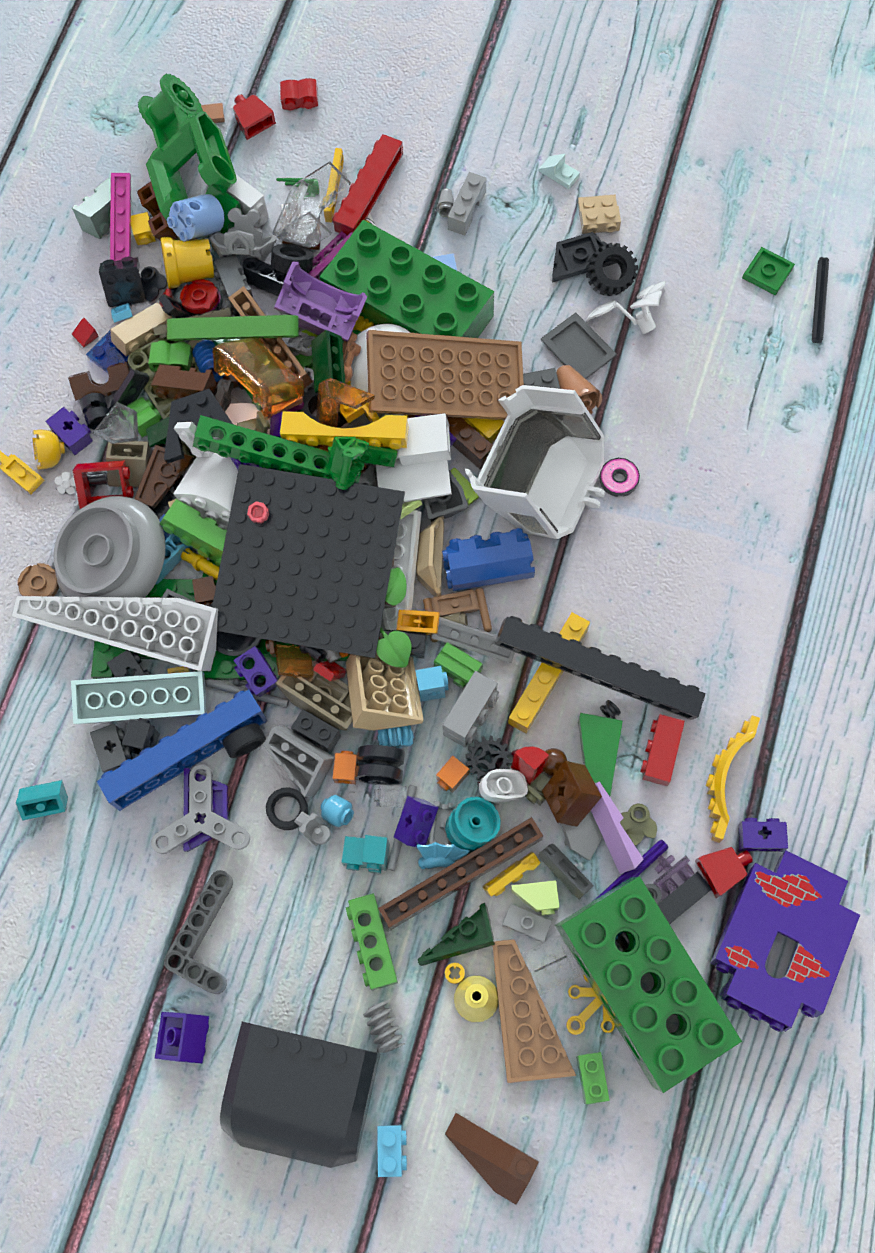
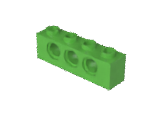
M374 893L348 900L349 906L345 908L348 919H353L355 928L351 929L354 942H359L360 950L357 951L359 963L365 965L366 972L362 973L365 986H370V989L373 991L397 984L394 965ZM369 915L371 917V922L368 926H361L359 924L361 916ZM370 936L377 939V944L374 948H367L365 946V940ZM376 958L381 959L383 962L382 968L378 971L372 970L370 966L372 960Z

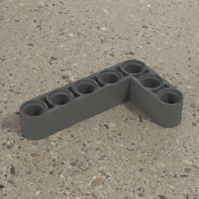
M223 870L215 871L209 878L164 959V965L169 971L213 994H220L226 989V978L222 974L194 960L193 956L233 886L232 877ZM225 876L227 878L226 884L218 887V878ZM214 896L215 904L207 907L206 899ZM198 916H203L204 923L202 926L196 927L194 924L195 919ZM187 936H192L193 942L191 946L185 948L183 940ZM180 956L181 964L179 967L173 968V958ZM198 966L201 973L199 977L193 979L191 977V970ZM214 977H218L220 980V985L216 989L210 987V981Z

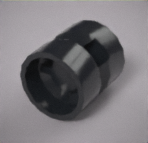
M90 393L80 399L79 403L89 429H104L112 423L103 394Z

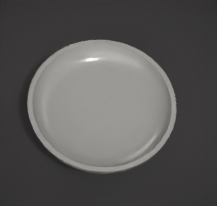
M122 496L99 499L75 512L61 528L54 546L55 574L63 596L145 598L157 582L165 558V536L155 513L144 503Z

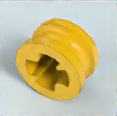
M451 963L446 967L445 977L447 981L452 984H458L464 979L465 971L462 965ZM454 967L456 969L458 967L460 969L459 979L454 977L453 980L449 977L451 974L450 968Z

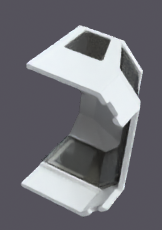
M522 385L515 389L516 393L508 398L504 396L498 400L508 415L478 478L469 469H465L471 481L473 490L481 500L515 527L521 528L523 533L559 539L574 531L585 505L590 508H599L600 502L594 498H589L590 494L600 498L605 495L603 489L594 487L604 465V435L575 390Z

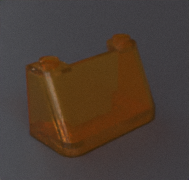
M250 337L220 343L213 348L214 371L220 376L223 374L227 376L231 373L253 394V401L260 403L262 407L261 412L264 417L269 419L304 395L303 379L299 375L294 374L267 349L260 339Z

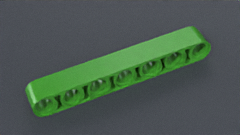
M299 316L167 319V340L172 341L299 337Z

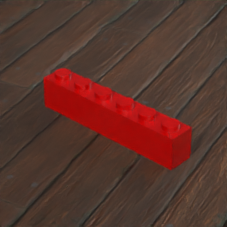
M382 134L380 139L376 140L371 155L367 156L363 169L359 170L355 183L351 184L347 197L343 198L339 211L335 212L332 222L334 223L335 232L340 233L342 231L348 236L356 230L363 220L366 221L403 155V141Z

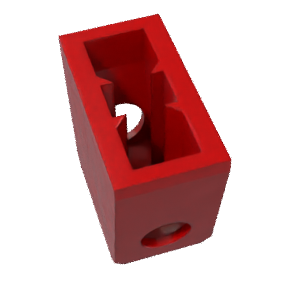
M240 94L235 97L234 115L246 140L276 124L273 110L256 95L245 98Z
M729 847L700 856L695 862L706 882L711 886V891L715 898H718L747 876L744 866L752 863L753 859L747 850L737 855L734 849Z

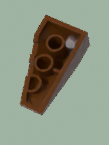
M455 1113L445 1135L495 1193L516 1205L528 1186L539 1161Z

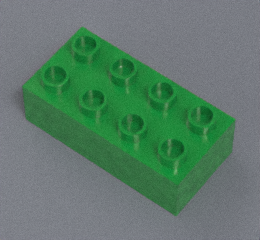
M365 220L359 224L320 275V281L337 289L357 295L362 292L365 293L367 299L359 317L363 316L364 320L368 319L369 323H374V326L393 324L405 328L410 333L478 338L494 317L493 290Z

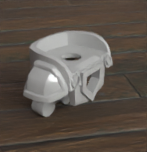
M232 208L228 213V218L231 222L235 223V227L230 228L225 234L216 232L210 235L209 240L212 243L213 250L217 252L220 258L227 257L230 254L258 257L260 261H265L272 252L277 237L271 235L263 238L262 230L254 226V223H257L260 219V212L257 209H251L247 215H242L240 209Z

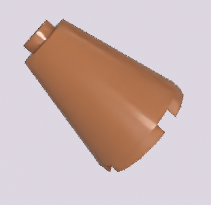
M564 365L557 369L556 373L560 389L575 390L589 413L592 414V409L595 406L598 408L601 405L602 394L572 366ZM567 414L568 417H572L574 420L583 419L580 415Z

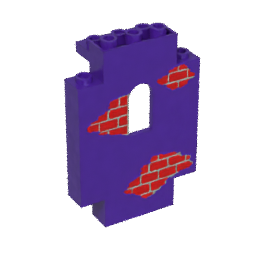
M787 850L779 857L774 872L755 863L748 872L710 962L719 972L731 974L728 982L720 991L721 999L726 1001V1004L733 1009L746 1011L752 1019L767 1022L772 1029L778 1032H786L792 1028L799 1009L802 1014L811 1018H817L822 1015L860 918V914L840 905L848 880ZM777 932L798 943L785 976L778 979L771 977L765 968V963Z

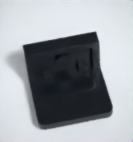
M128 256L122 258V260L114 261L109 259L100 263L99 275L109 307H118L126 303L131 305L145 302V293L139 274L140 263L138 257Z

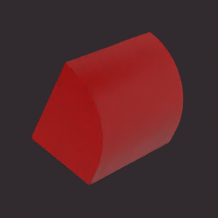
M523 747L515 752L511 769L521 772L525 776L526 782L531 785L543 772L549 754L537 747Z

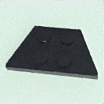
M593 232L557 242L552 283L588 272L586 266L589 264V258L600 247L606 246L607 243L601 241ZM605 260L602 267L616 264V262Z

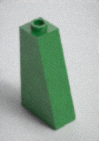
M580 713L578 728L583 765L588 769L594 783L600 782L610 797L623 721Z

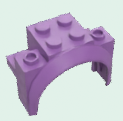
M292 262L274 309L287 315L299 316V327L320 335L325 330L342 336V340L348 342L367 296L363 292L357 295L330 286L302 270L299 262Z

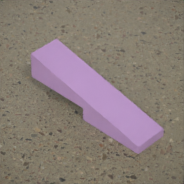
M597 782L595 785L602 798L591 810L619 873L622 874L636 869L644 859L619 823L623 816L601 783Z

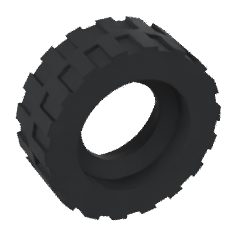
M277 244L272 248L271 266L273 269L287 274L292 262H299L300 268L309 273L313 268L314 254L309 248L297 244Z

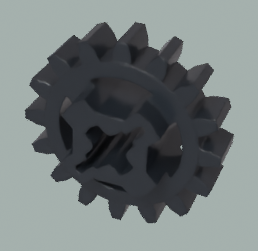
M491 735L489 740L481 736L480 743L474 740L475 747H468V751L471 754H466V759L470 760L466 763V767H472L470 774L476 773V780L479 781L488 772L495 770L497 763L502 760L503 764L499 769H510L506 765L512 764V760L507 758L512 753L511 751H505L508 745L507 743L501 745V738L493 741V736ZM490 746L497 748L498 751L491 749ZM479 749H482L480 756H476V758H474L476 752ZM489 755L490 758H493L492 763H488L485 760V756ZM482 767L486 769L488 772H483L479 768Z

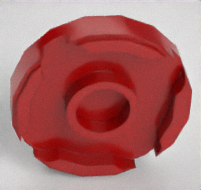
M204 279L194 280L192 284H187L180 292V300L184 309L188 312L203 314L216 306L219 300V293L211 281Z

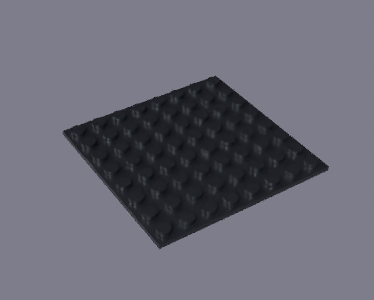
M239 464L212 605L213 608L218 609L217 631L375 658L405 491L354 483L348 489L342 490L336 487V481L333 479ZM254 502L264 503L269 510L268 519L261 524L252 522L247 515L248 507Z

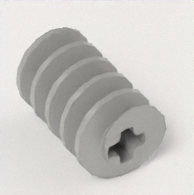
M389 1000L368 1008L363 1014L365 1018L371 1017L367 1022V1026H375L370 1031V1034L378 1035L373 1041L374 1044H381L377 1049V1053H386L405 1045V1043L398 1044V1041L403 1037L402 1034H394L399 1029V1026H391V1023L396 1020L395 1017H388L392 1008L384 1007Z

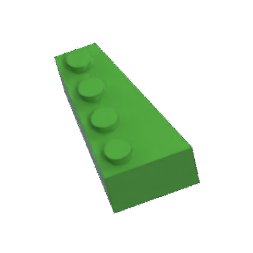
M176 499L160 522L163 530L169 534L176 535L183 544L194 547L201 556L209 557L220 568L227 530L220 528L217 521L212 518L200 517L201 513Z

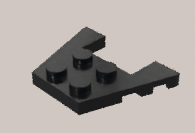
M210 389L171 401L164 461L167 464L185 458L181 439L174 430L177 422H193L197 426L200 415L233 424Z

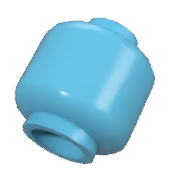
M338 795L324 799L320 807L323 820L336 827L347 825L354 815L352 804Z

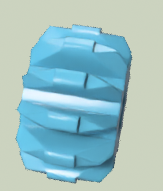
M411 725L378 730L377 738L379 745L404 748L413 744L414 736Z

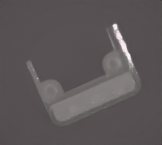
M330 161L294 184L287 196L274 227L273 235L279 240L304 247L317 246L320 241L332 234L319 221L323 209L332 207L336 202L337 193L348 187L351 182Z

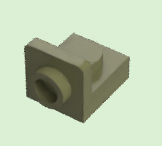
M257 411L256 418L237 423V426L265 434L270 429L268 418L264 417L261 411Z
M542 772L531 785L527 784L528 792L525 797L531 803L541 805L546 800L541 790L549 782L550 778Z

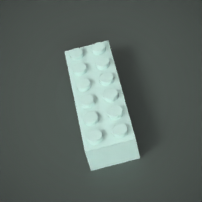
M202 671L71 681L73 724L129 721L130 719L137 720L139 718L157 719L197 716L207 713L205 677Z

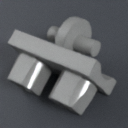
M302 811L294 821L300 826L299 831L316 847L318 844L323 845L327 843L331 838L330 829L313 812L308 816Z

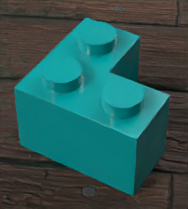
M365 835V838L345 836L341 863L343 866H346L347 870L359 871V868H366L368 872L380 874L381 870L387 871L390 849L388 838Z

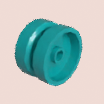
M469 797L461 801L450 813L446 820L445 831L451 844L460 849L469 850V853H472L496 837L500 830L501 820L497 809L492 803L484 798Z

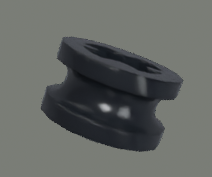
M610 700L605 702V706H600V710L607 718L615 719V715L619 716L621 714L619 708Z

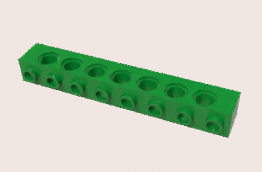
M200 415L192 446L200 451H210L222 457L235 458L243 463L256 464L266 469L270 468L278 471L332 479L327 470L330 458L329 451ZM213 437H218L221 440H215ZM233 443H239L241 446H236ZM360 475L355 479L354 483H359Z

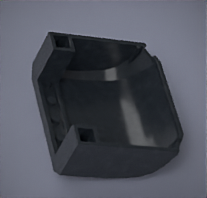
M242 1021L221 1105V1129L240 1146L329 1168L355 1162L359 1153L381 1054Z

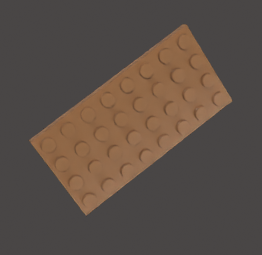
M368 330L366 332L369 412L424 416L446 414V417L505 420L508 414L498 400L504 396L508 398L516 393L515 389L524 385L521 341Z

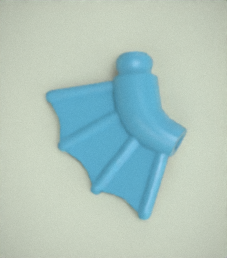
M434 842L429 845H417V849L423 856L418 860L421 869L448 867L469 853V850L460 849L454 844L442 845Z

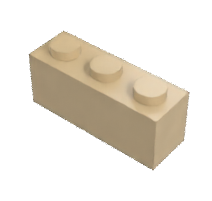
M157 302L111 328V342L125 356H128L135 350L159 338V335L155 336L153 327L166 324L167 319H172V316L167 315L163 311L162 306Z

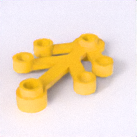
M583 975L584 980H585L587 983H589V981L587 980L586 976ZM572 985L568 989V996L571 999L596 997L578 1016H572L566 1022L568 1032L578 1035L584 1031L585 1022L602 1003L593 988ZM572 988L579 990L578 996L574 997L571 995ZM603 1006V1021L600 1024V1028L604 1033H611L615 1025ZM573 1021H577L579 1023L578 1030H573L571 1028V1023ZM606 1021L610 1022L612 1025V1028L609 1031L605 1030L603 1027V1024Z

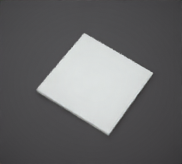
M396 459L394 467L376 465L378 487L405 491L403 503L452 494L448 460L402 466L400 459Z

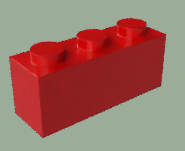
M659 714L657 720L653 719L650 732H653L652 740L648 739L645 752L648 753L647 761L643 760L640 772L644 773L642 780L664 786L669 785L685 723L684 720Z

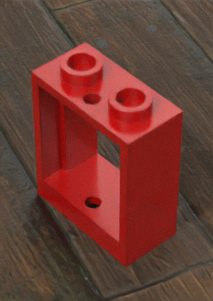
M125 460L76 464L73 469L80 509L105 497L122 496L133 498L134 496L133 487L129 486L128 480L130 479V469L126 467ZM119 470L123 494L91 497L87 472Z

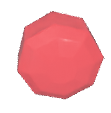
M254 502L248 507L247 515L252 522L261 524L268 519L269 510L264 503Z

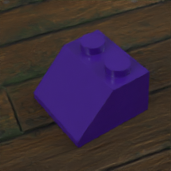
M161 1012L154 1059L203 1064L206 1052V1037L209 1030V1016Z

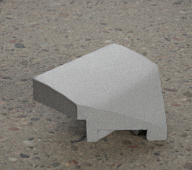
M591 811L577 827L560 824L564 831L565 845H568L570 850L586 860L592 858L603 838Z

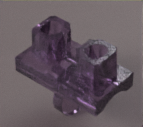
M662 855L658 856L657 861L659 865L654 869L658 874L662 870L666 872L656 879L653 884L658 887L660 886L668 895L679 887L671 878L675 873L684 882L695 874L688 864L689 858L684 856L674 866H671L670 864L675 861L672 855L666 859Z

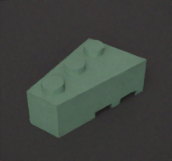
M107 178L94 189L95 193L92 196H85L83 198L84 202L81 205H74L72 207L81 230L98 239H101L110 227L111 178Z

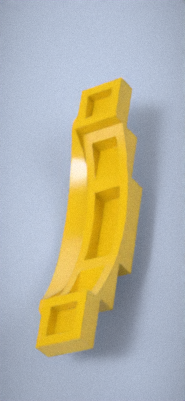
M752 715L748 721L744 720L741 733L737 732L733 738H729L727 750L723 749L719 755L715 754L712 766L715 769L713 775L709 774L705 785L709 787L707 794L715 796V798L711 797L707 808L711 810L709 817L717 819V821L713 820L710 828V833L713 834L712 841L720 843L724 839L730 820L725 801V782L729 766L737 751L746 742L750 743L754 739L760 721L759 717Z

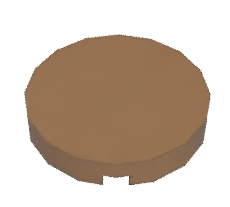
M43 563L26 567L18 578L19 592L22 596L54 597L59 589L55 570Z

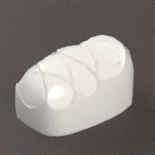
M492 770L479 783L481 797L489 802L502 803L524 797L528 792L525 776L516 770Z

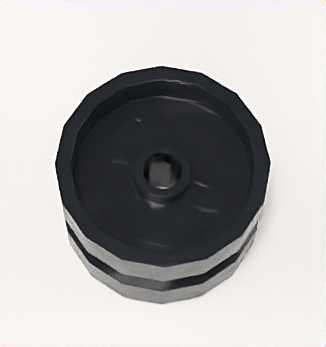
M383 745L358 747L357 760L362 764L356 767L355 779L359 782L374 785L401 784L403 770L398 767L404 764L405 751Z

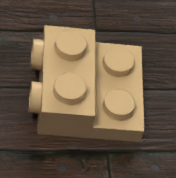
M616 194L578 198L582 234L589 232L611 233L620 230L621 218Z

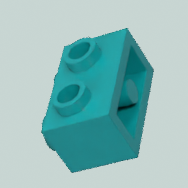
M59 780L20 788L16 805L21 819L24 821L65 812L68 795L63 781Z

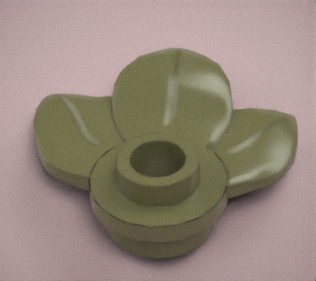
M637 803L632 805L628 812L621 813L623 819L619 823L635 846L643 840L644 836L649 838L656 837V822L650 818V812L645 805ZM635 812H641L642 818H636Z

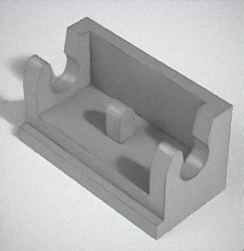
M434 801L433 805L439 808L430 832L429 844L436 842L442 845H451L446 835L445 825L450 813L456 807L452 803L445 805L439 801Z

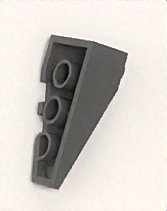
M450 470L452 494L423 499L431 523L438 517L444 516V519L469 508L463 488Z

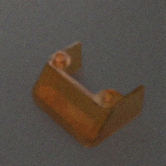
M328 378L319 384L316 421L320 424L337 428L340 404L357 409L374 400L375 395ZM328 445L315 446V448L328 451V447H330ZM364 464V468L361 472L365 471L368 465Z

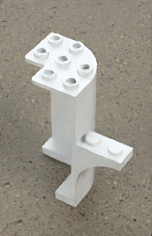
M252 403L230 404L225 413L232 423L237 425L239 422L256 418L257 411L259 410ZM262 411L263 416L268 418L270 424L271 418ZM177 422L174 430L178 433L180 439L191 449L196 459L173 494L179 501L201 513L200 517L212 518L217 521L220 528L227 530L238 470L230 457H222L217 453L204 452L192 447L197 426L193 422ZM213 437L215 440H221L218 437Z

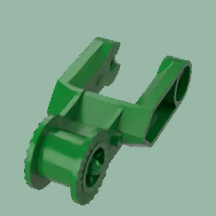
M166 73L160 78L161 91L154 98L150 96L141 97L138 101V108L142 118L152 129L157 148L152 152L146 167L159 209L167 221V218L170 217L169 213L173 202L188 199L179 170L196 153L200 162L198 171L208 186L217 184L220 191L225 193L236 183L237 178L221 130L207 113L203 111L199 99L191 91L190 87L175 75Z

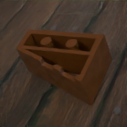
M161 364L151 383L154 393L163 399L177 400L210 389L214 396H216L218 390L212 370H206L205 373L197 372L196 368L183 371L179 366Z

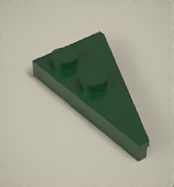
M485 903L479 905L480 909L469 918L466 916L458 926H454L441 937L442 941L434 948H428L423 952L422 956L418 958L419 965H427L495 945L487 905Z

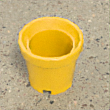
M171 237L161 238L163 261L169 289L177 288L180 284L194 280L214 278L213 261L208 239L181 241L173 240Z

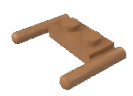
M483 588L423 599L425 611L439 612L440 617L458 612L465 614L480 610L484 631L490 632L492 630ZM430 635V639L432 642L438 641L436 639L431 638L432 635Z

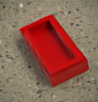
M329 661L317 663L313 671L329 681L344 678L347 673L345 668L335 662L329 663Z

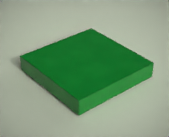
M761 247L743 274L742 279L776 296L795 264Z

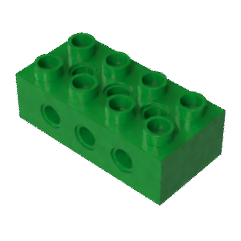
M640 876L627 879L555 925L653 1088L665 1093L742 1042ZM621 931L629 939L628 948L624 951H620L615 945V938ZM649 972L654 979V985L650 991L645 992L641 988L640 980L645 973ZM675 1014L679 1020V1026L675 1032L669 1033L666 1028V1021L670 1015Z

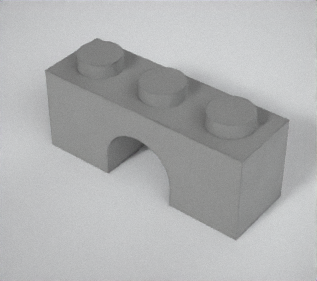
M472 172L468 173L447 216L448 230L466 235L472 222L475 205L480 206L486 193V177Z

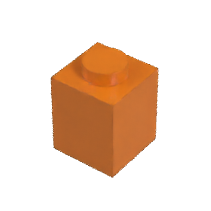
M341 751V753H335L334 783L356 785L355 772L358 760L354 752Z
M452 756L436 774L437 784L444 791L449 789L453 793L469 775V768Z

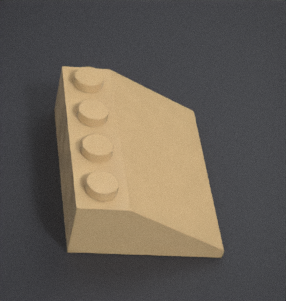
M377 653L375 658L349 655L346 661V670L354 728L375 731L423 723L413 657H409L407 667L401 668L385 663L378 657Z

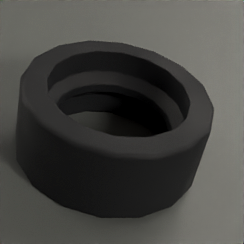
M253 723L229 734L222 744L230 758H237L257 749L265 742L266 737L259 724Z
M290 787L274 791L266 803L268 819L275 827L284 831L294 830L300 826L294 822L295 819L282 821L276 817L274 807L279 799L287 796L295 798L300 805L299 814L303 811L308 815V804L304 796L298 790Z

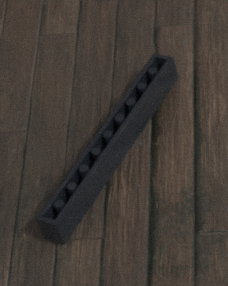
M510 616L503 620L495 642L497 646L684 718L693 720L699 717L706 694L699 691L700 688L693 685L686 686L680 684V680L668 677L667 679L660 676L661 673L655 670H644L637 663H626L621 661L619 656L605 655L598 648H587L582 646L580 641L564 639L557 632L551 631L549 633L543 631L539 625L525 624L518 617Z

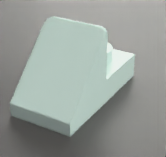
M566 154L549 156L539 168V172L565 188L570 189L579 178L580 172L565 164Z

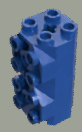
M516 528L506 533L493 532L488 540H482L480 535H474L464 540L452 539L449 541V546L446 547V550L442 551L443 565L447 576V587L453 591L529 579L535 576V567H531L534 559L530 539L527 533H523L521 528Z

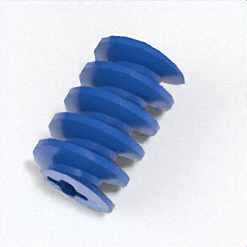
M211 340L198 342L193 348V357L199 371L205 373L206 370H212L215 381H220L225 376L226 368H224L215 344Z

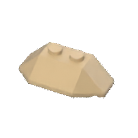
M444 516L438 517L419 533L416 563L417 580L434 597L441 596Z

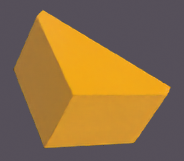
M399 610L396 630L426 633V635L438 634L440 613Z

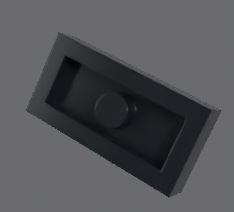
M163 294L158 299L163 305V311L167 315H173L175 318H188L192 316L190 312L184 309L182 303Z

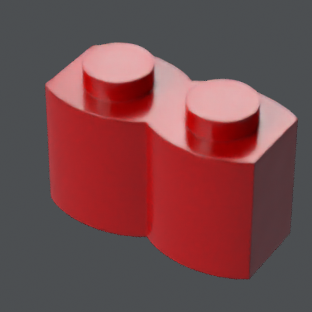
M305 78L299 81H281L280 100L282 109L294 110L300 107L312 109L317 107L318 86L316 79Z

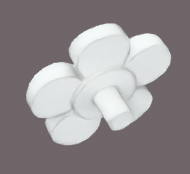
M63 472L62 477L57 476L55 478V484L60 485L57 490L61 494L65 492L73 494L76 491L75 487H73L75 486L74 477L70 479L71 474L69 472Z

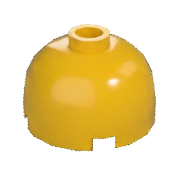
M43 429L33 430L32 434L36 435V438H32L35 460L38 459V463L40 462V465H36L37 470L56 466L61 459V454H65L64 443L59 442L58 436L52 431Z

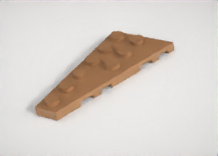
M515 940L495 941V945H492L507 1083L576 1076Z

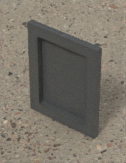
M576 312L541 338V341L564 365L572 366L585 379L617 356L608 344Z

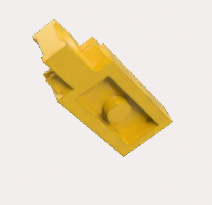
M0 451V469L30 495L45 481L16 455L10 454L7 457Z
M530 852L488 881L482 888L489 896H498L505 891L506 885L510 882H517L523 877L522 873L526 870H534L541 862L534 852Z

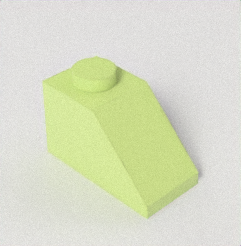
M556 880L511 886V892L535 912H541L543 916L553 915L555 910L560 908Z

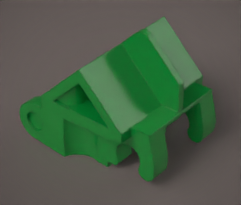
M334 437L332 447H328L330 458L327 470L332 479L336 481L337 488L345 490L354 484L355 479L360 475L359 470H363L365 464L357 459H360L365 454V450H368V442L355 437Z

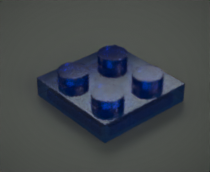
M111 330L86 354L88 359L107 373L108 366L126 362L129 355L125 356L111 342Z

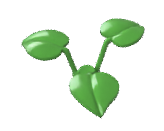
M398 567L391 569L386 602L394 606L404 599L407 590L406 578ZM381 628L380 633L384 638L378 640L376 651L378 657L391 666L407 667L411 653L409 637L401 631H392L387 636Z

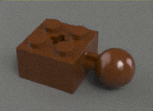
M550 748L545 751L549 754V758L543 771L553 777L541 791L556 822L577 827L602 796L585 765L567 761L563 751L557 748Z

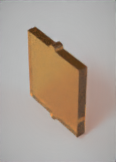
M276 645L278 675L293 676L294 678H313L311 656L307 653H302L300 647L295 645Z

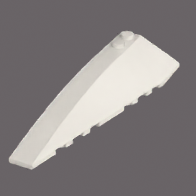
M17 596L12 614L16 618L198 671H211L216 651L218 609L181 598Z

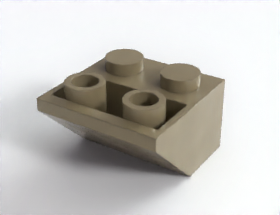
M108 440L106 462L125 460L126 467L130 469L129 486L139 488L153 450L149 447V442ZM119 470L107 471L108 485L121 487Z

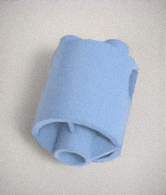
M210 194L173 202L170 208V217L167 218L168 226L173 229L181 241H188L219 232L224 224L222 206L217 198Z

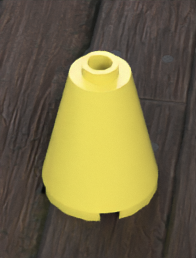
M483 976L465 978L459 983L454 993V1004L457 1012L464 1019L471 1022H483L491 1018L499 1004L497 988L489 979ZM474 992L481 994L480 1000H473L472 995Z

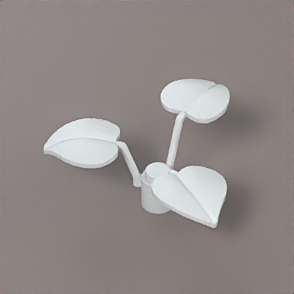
M666 281L651 285L638 293L636 297L641 300L636 301L630 306L631 309L639 307L642 309V311L635 315L636 319L619 303L613 300L596 307L588 315L586 323L588 324L590 319L601 316L613 308H618L634 325L638 324L642 334L650 332L656 325L648 306H659V299L662 295L661 289L665 286Z

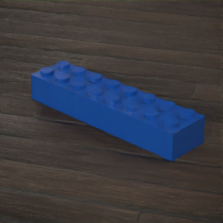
M249 689L247 691H240L227 703L222 702L218 704L215 710L209 714L204 713L198 716L194 723L183 725L174 735L163 737L156 746L145 748L136 758L127 759L116 770L105 772L97 783L108 803L121 811L182 774L184 768L190 769L223 749V740L232 732L253 723H258L260 726L267 722V719Z

